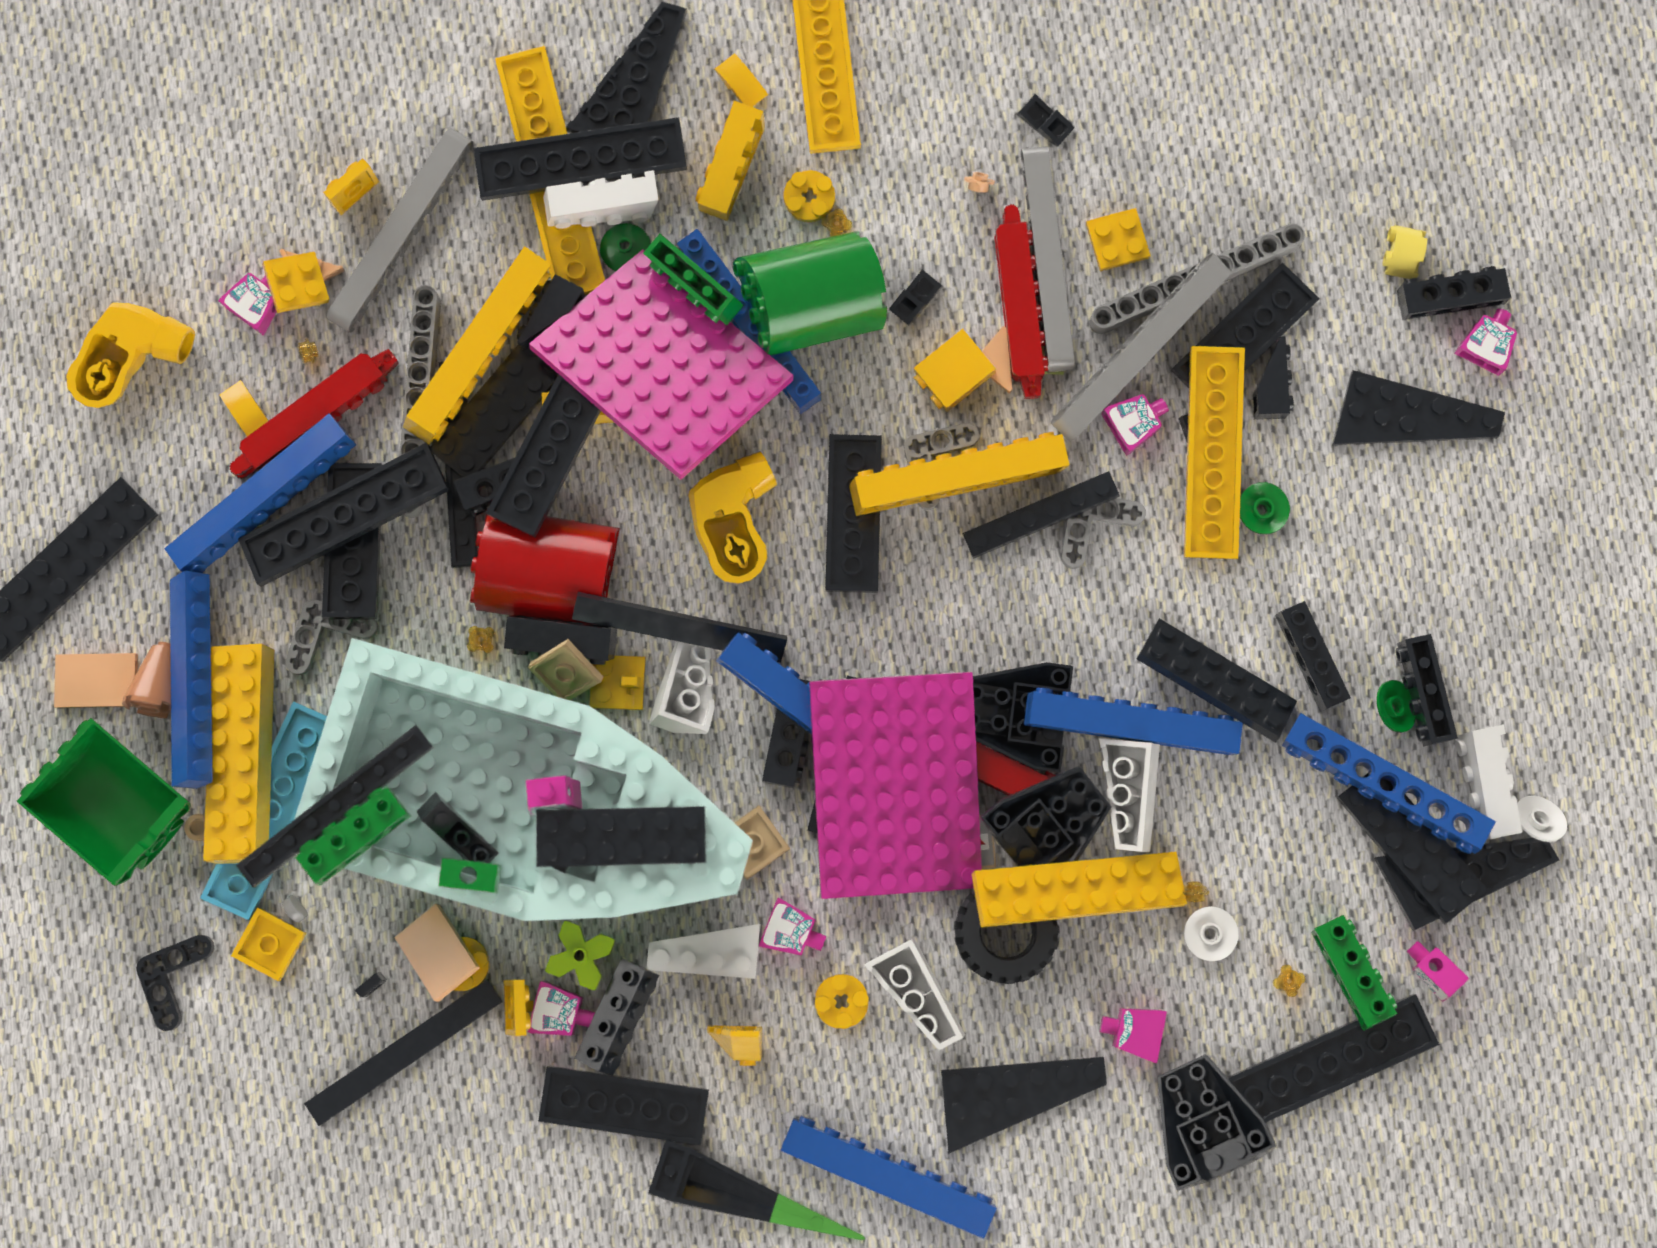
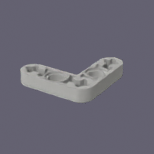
M963 423L912 435L906 440L904 445L907 464L910 465L909 462L917 459H925L926 462H931L932 456L970 448L977 443L979 431L973 424ZM964 429H967L969 433H974L970 442H966L965 438H961L956 441L958 445L953 446V436L950 432L955 431V437L962 435ZM938 435H944L948 438L949 444L945 448H938L934 444V438ZM930 437V447L933 451L928 452V446L920 448L919 454H915L914 450H909L913 441H917L918 445L926 444L925 438ZM940 498L932 500V504H928L926 501L918 503V505L922 509L932 510L937 507Z
M1116 498L1106 502L1113 505L1115 509L1114 514L1110 517L1101 514V505L1082 513V518L1087 517V521L1080 518L1072 519V517L1067 519L1061 554L1063 564L1067 568L1077 569L1084 563L1092 520L1125 526H1137L1145 519L1146 510L1144 506L1136 501ZM1120 505H1124L1122 511H1131L1132 507H1135L1136 512L1140 513L1141 517L1138 516L1133 521L1130 515L1122 514V519H1118ZM1074 524L1081 525L1085 530L1084 536L1081 538L1073 537L1070 533L1071 526ZM1068 540L1073 543H1083V547L1077 546L1076 554L1081 556V559H1077L1075 563H1070V558L1066 557V554H1070L1073 549V544H1067Z
M308 601L302 608L287 654V669L296 675L306 674L310 670L324 628L362 639H370L378 632L377 621L375 619H355L359 623H365L366 620H369V624L372 626L371 631L366 630L365 634H362L363 630L356 626L352 627L353 631H349L353 624V619H347V623L344 626L337 627L334 624V619H323L321 613L320 616L316 615L313 623L318 625L317 629L310 625H304V622H311L312 615L309 613V609H314L316 605H318V610L322 612V601ZM310 630L314 634V640L311 644L304 645L300 640L301 634L304 631ZM299 646L305 650H310L309 654L303 652L302 660L305 662L304 667L299 666L298 670H295L296 665L292 664L293 659H299L301 654L299 650H296V647Z

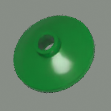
M630 223L618 224L611 227L603 235L600 243V254L604 263L613 271H617L642 249L646 250L651 241L647 233L639 226ZM623 242L630 244L627 249H621L620 245Z
M1258 482L1250 485L1242 492L1240 496V519L1249 530L1257 534L1266 535L1280 530L1286 524L1289 518L1290 505L1287 496L1279 487L1268 482ZM1259 505L1264 507V514L1258 513L1257 507Z
M1397 680L1386 681L1380 686L1376 702L1379 715L1384 724L1394 732L1403 733L1413 727L1416 716L1411 714L1409 708V700H1411L1409 689H1405L1404 684Z

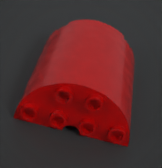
M486 514L483 532L478 531L476 537V547H479L478 556L473 557L471 564V573H475V580L471 591L470 603H474L478 611L508 616L520 615L587 623L572 619L577 593L582 592L608 597L620 528L546 516L536 538Z

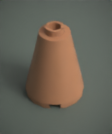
M158 642V645L151 646L123 697L122 705L126 709L130 710L132 705L138 708V714L157 718H167L168 714H171L170 643Z

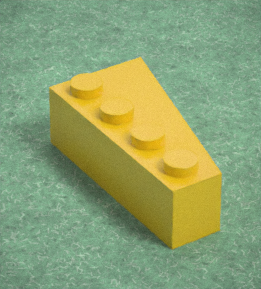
M734 100L721 138L715 147L713 161L709 163L706 169L704 186H700L696 194L695 201L698 202L699 211L728 221L765 130L764 113L762 110Z

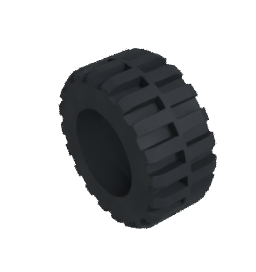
M973 891L965 898L957 912V918L954 923V939L959 955L973 972L989 981L1014 984L1027 981L1031 977L1038 975L1051 962L1053 953L1058 947L1059 942L1057 940L1060 927L1057 924V920L1030 922L1032 936L1026 949L1013 957L997 956L990 952L983 943L975 891Z

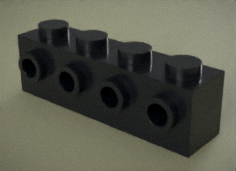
M512 615L507 616L504 649H512V654L528 655V651L538 652L539 657L569 639L587 659H590L591 664L605 665L606 661L612 660L615 657L617 629L597 624Z
M1427 634L1413 637L1397 643L1396 657L1398 662L1403 665L1405 674L1402 675L1405 689H1409L1411 697L1409 708L1411 714L1416 716L1418 726H1416L1415 730L1418 740L1422 741L1423 747L1458 739L1432 635Z
M621 958L574 1059L598 1072L613 1076L621 1063V1057L626 1046L632 1040L633 1031L644 1014L646 1003L654 992L660 975L646 970V968L634 962Z

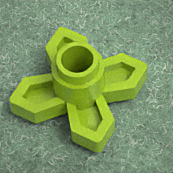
M564 921L558 936L567 951L550 956L545 972L562 977L575 969L580 986L596 990L602 974L594 961L611 954L615 939L598 934L586 942L580 925ZM578 950L583 951L585 955L581 961L575 958V953Z

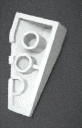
M675 642L654 703L649 722L650 725L673 733L707 734L709 732L715 709L711 690L713 678L710 675V648Z

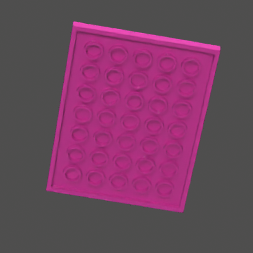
M642 249L577 303L569 313L563 315L530 342L529 345L530 350L676 477L682 480L793 381V374L731 322L726 325L721 320L715 323L705 314L707 310L705 306L700 304L696 307L686 298L688 292L684 288L678 291L667 282L670 278L669 275L663 272L660 276L649 266L652 261L643 254L645 250Z
M973 672L809 681L821 899L974 889L971 873L982 870Z

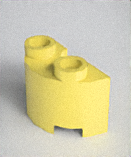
M1397 225L1390 226L1387 241L1391 242V250H1386L1382 263L1383 266H1386V275L1406 279L1418 277L1419 263L1424 261L1427 238H1424L1426 231Z

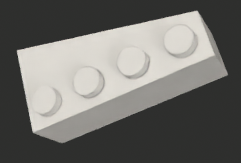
M1504 724L1458 735L1459 741H1456L1457 752L1460 757L1463 756L1466 766L1462 769L1463 777L1467 783H1470L1472 791L1469 794L1471 807L1496 821L1487 840L1522 833L1517 798L1510 794L1514 784L1513 774L1506 769L1505 765L1507 758H1510L1507 746H1503L1500 736L1506 734Z
M1099 738L1104 758L1103 767L1104 772H1106L1108 785L1107 795L1112 807L1111 821L1115 848L1150 852L1160 744Z
M915 938L864 964L938 1050L964 1038L965 1033Z

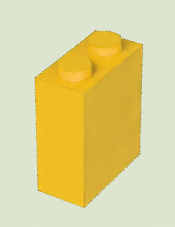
M961 329L914 367L916 376L913 378L922 390L926 387L932 393L930 400L939 410L943 407L948 412L996 373V368L965 330Z

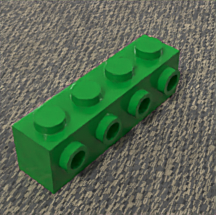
M659 234L644 251L643 254L652 261L649 266L660 276L663 272L669 275L670 278L667 282L678 291L684 288L688 292L686 298L696 307L700 304L707 308L705 314L715 323L721 320L724 324L728 325L744 306L662 234Z
M380 787L374 790L367 797L369 800L361 807L359 805L352 807L345 813L346 818L338 824L336 822L330 824L322 831L323 836L315 842L310 840L300 847L299 851L301 853L295 856V858L315 884L323 885L411 817L410 813L388 787L382 789Z
M1343 914L1314 928L1311 933L1363 1031L1396 1015L1395 1009L1397 1004L1390 993L1386 994L1381 985L1384 981L1378 969H1373L1368 961L1370 954L1363 943L1359 944L1355 936L1357 930L1350 919L1346 920Z

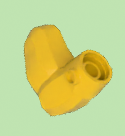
M112 303L88 332L77 358L70 365L66 375L67 388L75 400L87 407L101 408L113 405L123 396L132 376L144 363L146 355L152 354L154 358L182 364L192 350L195 331L170 316L164 317L149 308L130 303Z
M761 451L736 459L735 463L716 469L702 478L688 494L696 536L707 555L714 574L725 582L739 584L752 580L762 571L767 560L766 545L756 531L752 516L746 505L751 498L756 500L777 486L774 474Z

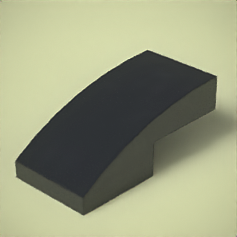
M1036 94L1016 114L1056 147L1075 128L1058 110L1053 111Z
M922 269L908 288L902 291L889 310L909 326L943 286Z

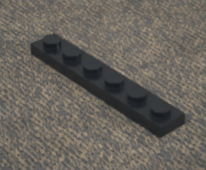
M1108 471L962 534L974 559L1120 497V494Z

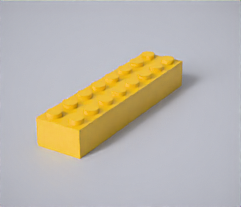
M523 247L407 414L403 428L429 445L433 439L439 441L449 424L446 421L448 417L452 420L455 418L464 402L461 400L464 396L468 399L478 382V379H476L477 375L481 378L484 376L493 360L491 355L493 354L497 357L505 345V341L508 338L505 336L506 333L510 336L513 334L522 318L520 313L526 315L537 296L534 293L540 294L543 290L545 283L551 276L548 273L551 266L549 262L527 247Z
M1047 432L1038 435L1037 439L1029 441L1028 437L1013 440V443L1007 446H1003V443L1000 442L988 445L987 449L977 451V448L966 449L955 457H952L951 453L936 456V459L931 462H926L925 459H917L909 462L910 465L900 468L899 464H893L884 467V470L878 473H874L873 469L857 473L858 476L854 477L849 487L855 514L859 516L1058 474L1070 464L1063 434L1054 435V432Z
M264 644L211 646L213 782L206 785L203 861L215 864L239 863L269 840L275 650Z

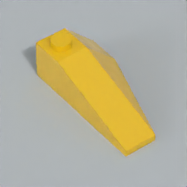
M707 1026L708 1034L733 1060H739V1065L756 1066V1061L762 1060L763 1026Z

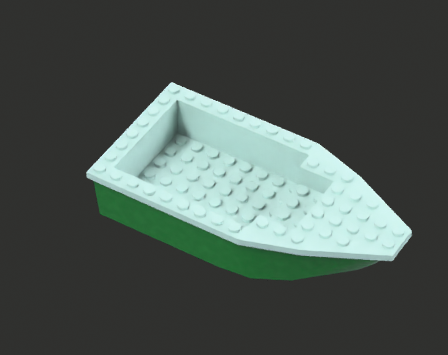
M352 638L295 819L415 725L419 727L434 748L382 788L388 787L410 813L411 817L344 869L523 921L619 917L738 894L753 840L664 757L592 707ZM568 776L580 781L582 809L705 806L706 863L569 866L565 873L552 867H537L536 815L529 814L526 780ZM435 792L449 803L499 852L490 862L491 864L501 865L498 893L438 886L442 858L465 859L431 830L416 812ZM465 867L460 873L461 880L466 884L473 883L477 877V873L472 867Z

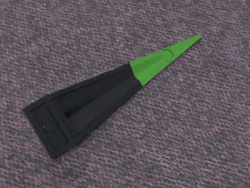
M669 1140L665 1141L648 1195L678 1205L856 1240L865 1239L863 1235L804 1207L690 1147Z

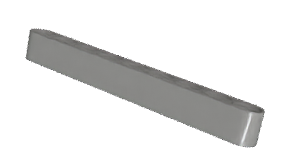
M449 128L443 134L327 313V320L349 333L355 330L353 326L357 321L360 322L368 310V303L371 299H375L383 287L381 284L385 277L389 278L397 265L395 262L399 256L402 257L411 244L409 242L413 235H417L425 222L423 219L427 213L430 215L439 201L437 199L441 192L444 193L451 183V176L455 171L458 172L466 160L465 155L468 150L471 151L473 149L474 141L452 128Z
M1047 146L1021 149V160H1024V168H1022L1024 185H1027V192H1025L1027 210L1030 209V217H1028L1029 229L1032 230L1033 234L1032 253L1036 259L1035 278L1039 284L1038 303L1042 309L1041 327L1042 331L1044 330L1045 332L1044 351L1045 356L1048 358V373L1074 370V351L1049 150Z
M1294 223L1288 224L1216 255L1231 270V274L1224 282L1298 250L1305 239V231L1302 226ZM1285 235H1293L1297 242L1290 243ZM1262 245L1271 246L1273 253H1266L1262 249ZM1238 255H1246L1250 263H1242ZM1198 264L1098 306L1091 315L1090 328L1097 334H1105L1152 314L1171 294L1167 286L1175 285L1177 287ZM1151 295L1156 303L1148 304L1144 301L1143 297ZM1120 306H1129L1132 309V313L1128 315L1122 313ZM1100 315L1105 316L1109 323L1101 325L1096 321V317Z
M1213 252L1207 255L1056 414L1051 424L1069 442L1077 438L1229 277L1231 270Z
M421 285L415 290L413 295L399 456L409 452L412 448L426 443L403 428V424L407 414L413 407V401L415 398L420 397L435 375L441 299L435 289L429 285ZM425 296H433L431 303L422 304V299ZM431 321L428 329L421 330L419 328L422 322ZM429 346V350L425 355H417L420 347ZM418 372H427L425 379L422 381L415 380ZM424 504L403 515L408 518L419 516L423 511Z

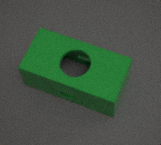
M442 858L438 886L498 893L501 865ZM465 867L475 869L477 877L473 883L466 884L461 880L460 873Z

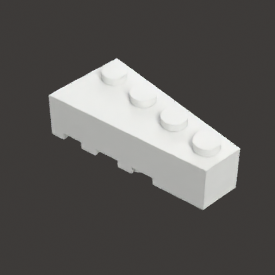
M654 170L646 171L645 177L632 179V174L621 175V179L615 182H608L605 178L590 182L588 186H583L582 182L546 187L543 198L548 226L563 229L575 224L590 227L607 222L608 225H617L622 223V221H632L633 223L646 222L651 218L658 202Z
M761 924L649 942L646 970L756 979Z

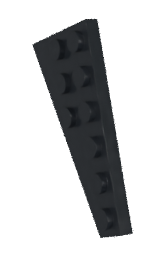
M663 1L659 4L644 24V28L635 39L633 38L622 57L617 59L597 85L593 95L587 102H584L579 109L580 112L573 121L568 123L566 126L568 132L576 133L651 121L687 14L686 8Z
M1352 370L1332 446L1461 439H1497L1500 436L1505 412Z
M1536 838L1485 843L1476 854L1473 852L1468 854L1457 847H1452L1488 889L1475 901L1559 861L1550 842L1541 841ZM1386 856L1374 858L1413 931L1439 919Z
M1104 1057L941 1070L948 1154L1107 1085Z

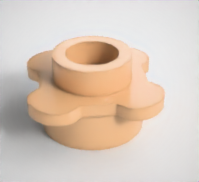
M973 172L971 177L964 178V181L969 182V190L981 193L988 192L989 184L993 185L995 183L994 180L988 179L987 174L982 172Z

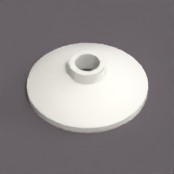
M1526 796L1518 802L1522 829L1530 836L1545 842L1557 841L1564 836L1567 830V821L1562 811L1554 803L1539 796Z
M1200 908L1192 913L1186 921L1184 927L1185 943L1188 949L1202 960L1218 961L1224 959L1233 952L1238 942L1237 924L1233 917L1221 908ZM1209 928L1214 931L1212 939H1208L1205 936V931Z

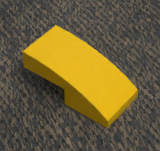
M735 53L714 69L727 88L732 90L743 104L753 107L768 95L760 82Z
M241 380L219 394L246 436L269 421Z

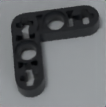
M197 935L146 955L138 961L136 966L137 974L154 1022L160 1030H175L182 1021L181 1011L167 974L210 957L214 952V942L210 937ZM198 940L201 943H207L203 955L201 952L189 954L184 947L186 944L187 949L197 947ZM173 950H179L182 953L183 958L178 965H173L169 961V955ZM148 960L150 963L162 961L164 966L154 968L152 975L150 972L144 971ZM158 985L166 989V997L162 1001H157L153 997V990ZM169 1001L171 1006L165 1008L168 1014H174L175 1019L171 1020V1026L168 1023L162 1022V1018L166 1017L164 1009L157 1010L156 1007L164 1005Z

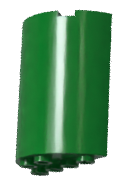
M858 231L736 258L732 264L733 272L736 277H739L741 282L742 297L752 305V308L749 310V316L752 324H756L759 332V345L770 356L881 330L885 326L887 306L882 303V293L886 292L883 272L873 246L866 237L861 238Z
M90 718L83 721L75 731L77 734L70 741L64 742L57 750L59 754L58 759L54 763L49 761L39 770L40 775L33 783H28L21 790V796L16 802L113 886H117L131 879L137 867L143 870L156 858L183 825L184 820L181 817L190 811L191 805L188 800L96 721Z

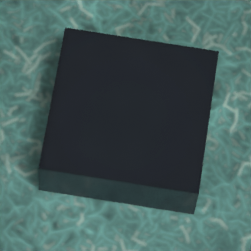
M377 972L356 988L355 992L360 998L368 997L383 985L387 979L381 972Z

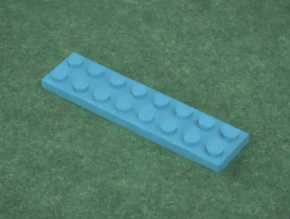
M294 701L272 745L269 839L295 819L327 716ZM238 863L216 864L200 899L242 918L251 920L272 875L254 888L237 868L236 865Z

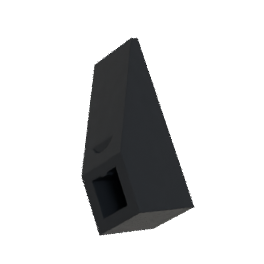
M556 274L552 281L548 280L542 290L543 297L530 310V320L526 326L522 325L518 331L516 339H518L519 348L523 351L529 348L530 342L563 315L569 313L577 303L585 298L583 288Z
M1282 336L1276 343L1253 392L1254 420L1286 419L1290 411H1293L1294 400L1293 396L1289 395V386L1292 384V372L1287 368V360H1290L1291 350L1290 345L1286 344V336Z
M437 792L416 811L420 819L466 861L490 863L499 854Z

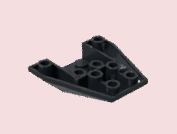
M1046 662L973 676L976 741L1032 769L1060 773L1064 745H1062L1064 731L1025 726L1027 695L1030 692L1036 691V688L1052 689V694L1062 695V692H1071L1074 666Z
M1078 766L1000 799L980 817L991 835L1015 865L1020 867L1078 861L1112 807L1082 768Z
M1207 1054L1157 1077L1166 1166L1177 1191L1219 1178L1259 1160L1277 1147L1265 1119Z

